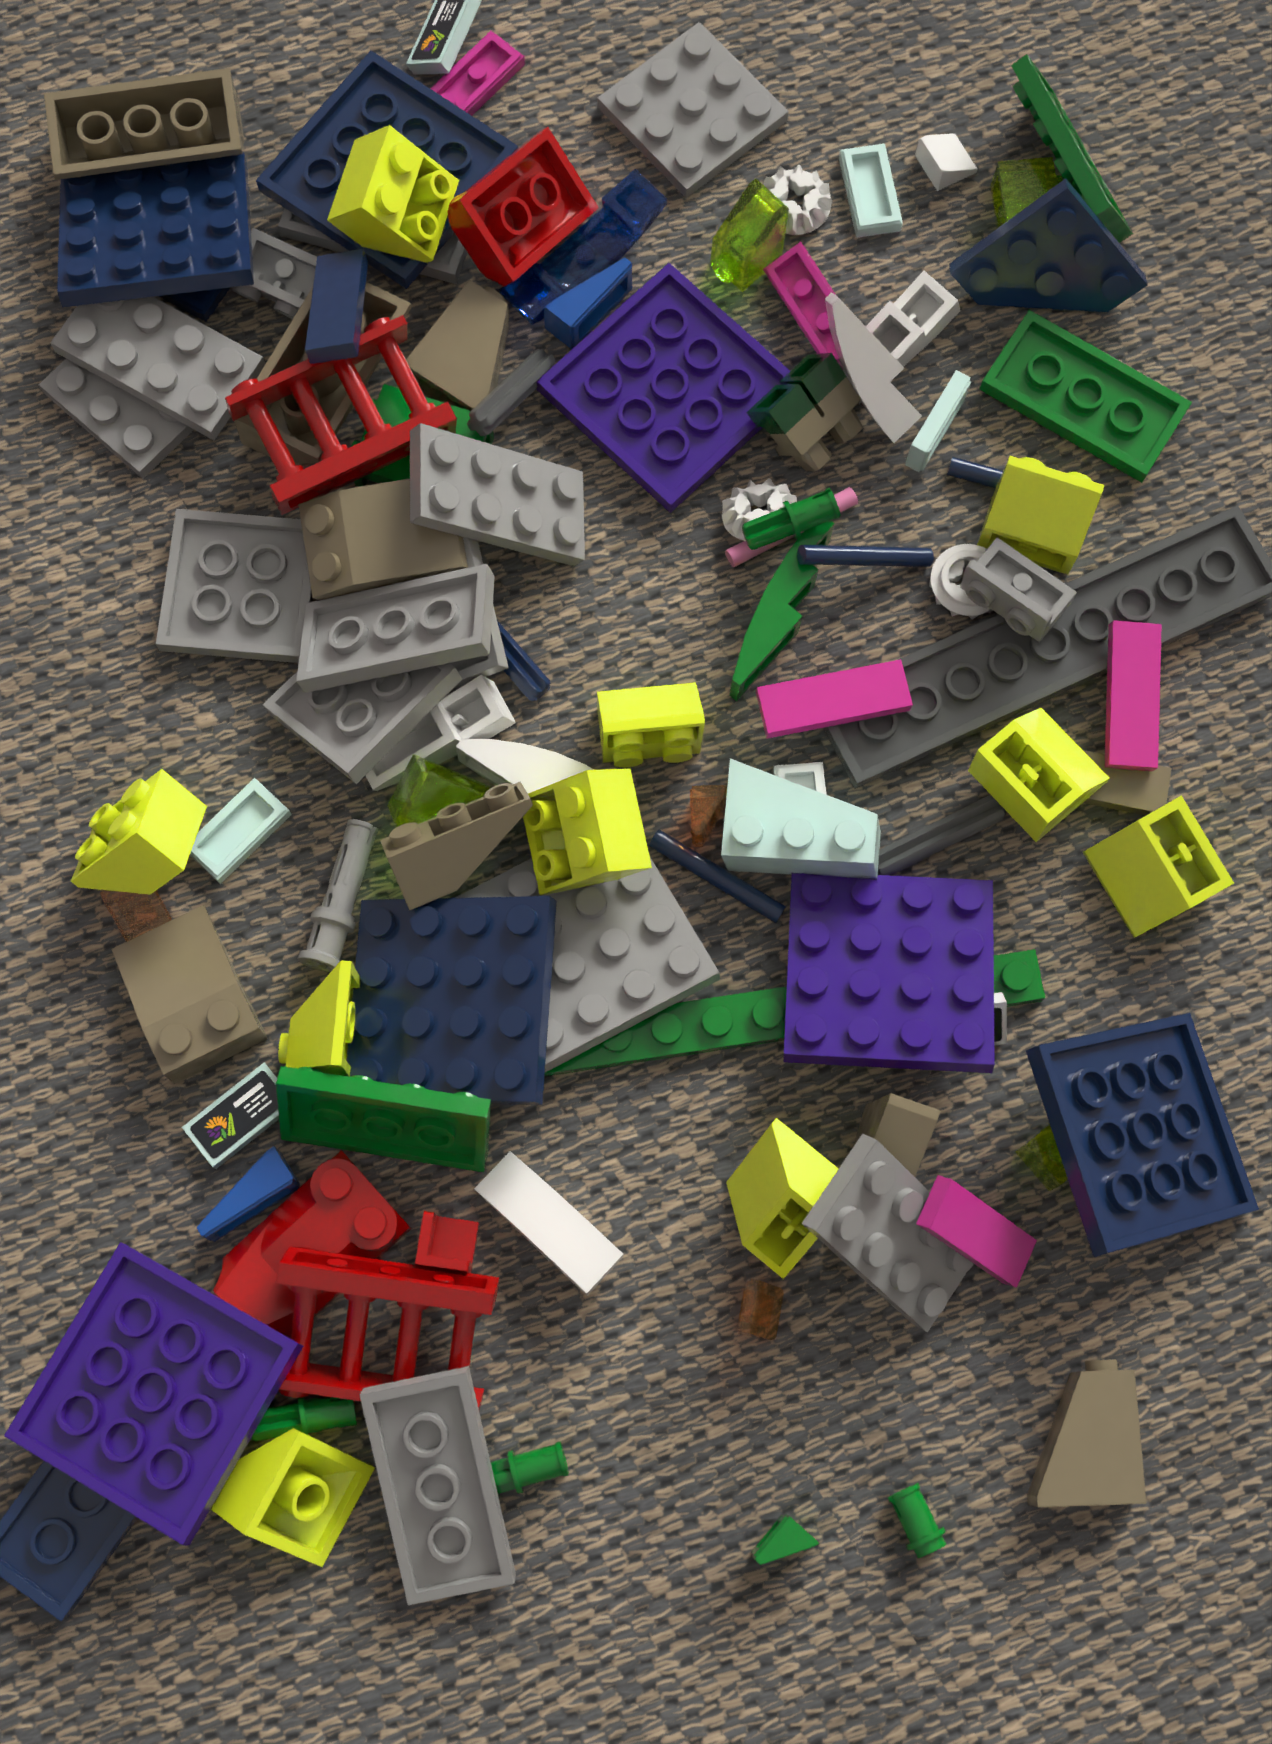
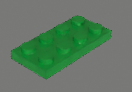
M1026 54L1011 65L1019 79L1017 83L1012 85L1014 91L1025 109H1029L1035 119L1033 125L1047 147L1049 146L1055 155L1054 163L1063 179L1068 180L1119 243L1133 235L1132 230L1051 85Z
M1028 310L982 380L979 388L984 393L1141 483L1192 404L1190 400L1031 310Z
M280 1067L276 1081L281 1140L478 1172L485 1171L489 1144L490 1099L478 1098L476 1095L467 1092L453 1094L428 1090L417 1084L397 1085L378 1082L362 1075L347 1077L323 1073L312 1067Z

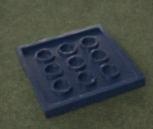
M370 50L256 179V183L261 193L348 251L364 249L369 265L407 289L428 263L362 247L327 221L354 140L390 125L459 180L454 197L464 193L518 149V145ZM448 217L435 255L454 234Z
M244 152L239 155L60 179L57 293L62 308L254 285L248 169Z
M551 896L438 898L409 910L405 899L361 900L355 969L360 976V988H353L352 1002L355 1003V1029L352 1043H348L346 1059L351 1066L350 1077L362 1075L378 1082L397 1085L417 1084L428 1090L453 1094L467 1092L476 1095L478 1098L490 1099V1105H543L557 901Z
M1190 1013L1041 1044L1026 1050L1093 1257L1259 1210Z

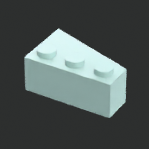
M730 759L721 856L728 871L790 875L792 873L877 879L881 834L878 814Z

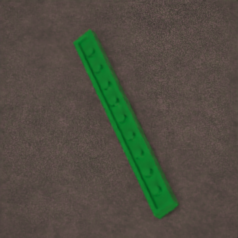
M1035 949L994 955V993H1003L1007 1001V1007L1042 1002L1045 999ZM786 987L675 1003L545 1072V1077L784 1041Z

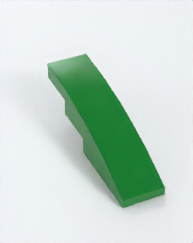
M824 522L805 530L789 549L766 587L746 631L732 678L729 696L737 701L799 633L803 616L795 608L814 588L819 569L814 565L799 564L797 551L800 545H828L832 536L834 522Z

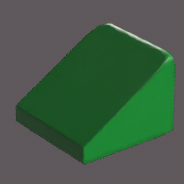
M781 1514L753 1548L751 1557L762 1565L812 1548L820 1543L789 1515Z

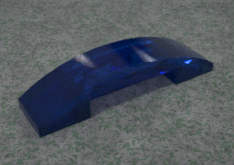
M634 169L602 198L603 208L543 262L540 264L536 262L514 282L503 286L499 290L500 294L531 325L543 320L544 307L618 262L659 216L667 205V198L640 172Z

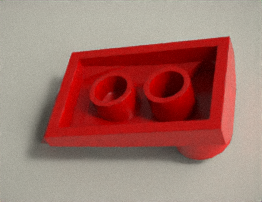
M546 127L464 193L454 197L449 203L448 221L453 232L479 271L487 279L506 286L518 279L599 207L549 127Z
M341 1150L332 1159L320 1164L308 1181L223 1257L221 1273L213 1291L222 1300L278 1332L290 1336L296 1292L291 1290L290 1285L276 1284L279 1262L289 1247L379 1259L410 1231L411 1227ZM323 1290L322 1293L317 1294L315 1316L340 1293Z

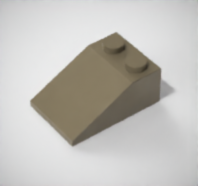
M410 479L338 490L298 504L312 597L314 599L324 600L468 568L462 536L410 523Z
M204 905L111 949L141 1028L163 1075L174 1084L268 1039Z

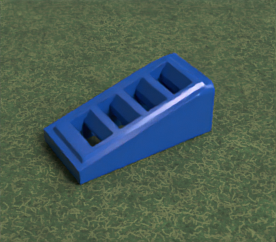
M624 257L544 307L545 329L570 349L574 348L632 290V262Z
M273 1146L263 1154L196 1227L202 1237L216 1242L299 1189L301 1184L282 1153Z

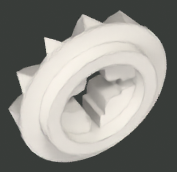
M799 164L794 170H784L780 166L775 175L766 177L759 192L758 203L761 215L771 227L785 234L802 235L816 230L826 221L831 210L832 200L829 183H823L820 180L817 170L809 173L803 171ZM789 187L791 191L794 190L797 196L805 194L802 204L803 211L794 200L786 202Z
M770 478L763 484L758 485L749 480L745 489L733 487L731 498L722 501L724 527L732 536L745 541L742 532V525L744 523L783 508L782 503L788 501L789 504L797 502L796 495H791L787 484L775 486ZM767 504L768 511L757 508L751 512V505L762 507Z
M974 544L956 545L945 550L933 564L929 587L932 588L936 597V605L942 604L950 611L952 616L959 614L969 616L972 620L978 615L993 611L989 607L983 608L969 599L965 590L960 588L961 585L953 583L960 581L964 567H967L972 560L978 561L987 550L986 548Z

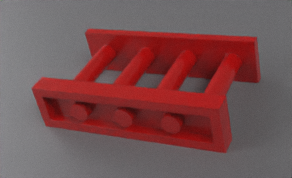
M403 315L393 320L389 317H383L367 325L364 333L360 334L357 357L310 364L309 360L306 359L261 381H258L256 378L245 380L231 390V395L225 397L228 412L233 421L247 414L249 415L279 473L276 477L277 482L271 484L270 488L273 500L281 515L299 508L298 504L326 495L410 455V430L420 423L456 433L457 418L449 402L447 401L437 407L434 403H428L398 345L407 341L408 323ZM381 353L411 411L408 415L409 420L394 427L389 423L385 424L355 367V364ZM336 373L367 431V434L364 436L365 440L350 448L346 444H340L310 386ZM290 394H293L323 452L320 462L305 469L302 465L295 464L266 407Z
M289 1247L279 1262L276 1284L290 1285L291 1290L296 1292L290 1338L303 1345V1348L280 1386L279 1393L293 1398L314 1394L361 1401L360 1393L363 1388L414 1378L423 1310L428 1309L429 1306L450 1309L451 1314L455 1315L448 1370L467 1366L470 1368L476 1318L481 1317L482 1314H492L497 1299L500 1277ZM323 1290L344 1293V1297L349 1300L340 1367L309 1363L317 1294L322 1293ZM376 1298L397 1301V1305L402 1308L393 1375L362 1371L370 1302L375 1301ZM474 1387L480 1411L484 1389Z

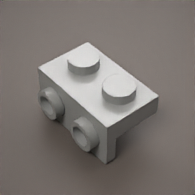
M252 228L254 285L233 287L232 290L257 303L261 296L276 302L273 308L275 311L293 319L313 287L317 256Z
M999 538L993 541L978 561L972 560L967 565L960 586L975 604L983 608H991L1005 618L1007 624L1015 632L1024 636L1029 635L1038 642L1044 638L1074 601L1077 593Z

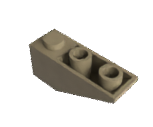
M521 781L513 785L511 783L496 785L487 790L484 797L467 804L454 803L441 809L436 817L420 824L411 822L400 825L392 830L388 837L380 840L409 910L457 891L533 806L531 798Z

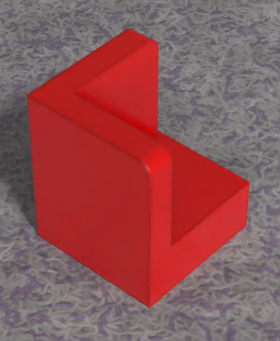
M424 1211L415 1264L472 1273L479 1222L437 1216L435 1212Z

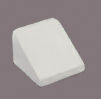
M955 133L926 135L919 139L915 157L937 191L977 173V167Z

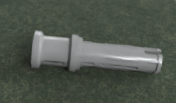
M349 819L347 821L343 841L331 873L326 895L322 905L316 907L310 917L314 924L306 950H301L297 958L299 962L308 967L331 972L340 962L347 935L354 932L356 924L352 912L369 861V855L379 831L377 827H373L368 822L356 819Z

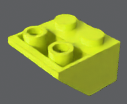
M388 125L354 140L327 221L362 247L428 263L434 260L448 217L449 203L454 198L459 180Z
M1009 456L992 496L977 545L988 549L993 541L999 538L1035 564L1068 575L1079 555L1101 498L1104 485L1093 482L1082 473H1064L1045 467L1041 461L1034 458Z
M696 682L597 692V710L603 763L614 762L616 767L627 768L638 766L643 763V759L663 757L665 762L679 763L690 760L693 757L692 754H700L705 720Z
M1042 708L1010 722L977 750L968 769L969 773L1035 842L1039 841L1110 779Z
M163 769L146 781L141 778L137 779L127 788L120 801L113 806L110 803L104 804L91 818L89 827L92 828L89 838L80 846L75 855L79 862L71 882L78 888L151 895L184 871L207 806Z
M631 769L586 770L528 793L533 806L523 816L539 895H548L614 881L652 868Z
M1182 795L1083 851L1087 861L1134 938L1191 909L1234 884Z
M776 1118L727 1180L726 1184L742 1245L784 1279L818 1239L802 1222L838 1171V1168Z

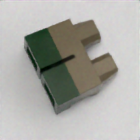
M832 353L811 354L805 357L779 382L781 385H775L746 412L757 427H764L777 443L776 451L778 455L792 456L805 471H817L830 460L831 453L821 440L828 431L836 443H845L863 429L853 409L861 399Z

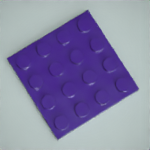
M668 263L539 378L536 384L538 386L537 391L671 513L763 428L757 427L746 412L775 385H781L779 382L790 370L673 265Z
M792 873L783 1062L993 1073L995 1065L993 880L877 875V879Z
M120 1242L4 1436L181 1545L190 1546L302 1350L303 1345L132 1247Z

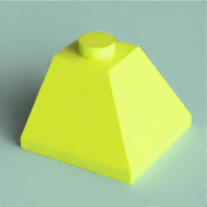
M341 960L291 1017L289 1033H281L278 1050L280 1064H286L285 1067L291 1068L312 1067L323 1073L350 1077L351 1066L346 1059L348 1043H352L355 1029V1003L352 1002L353 988H360V976L352 961Z
M293 1428L240 1458L211 1510L242 1534L323 1567L375 1467Z

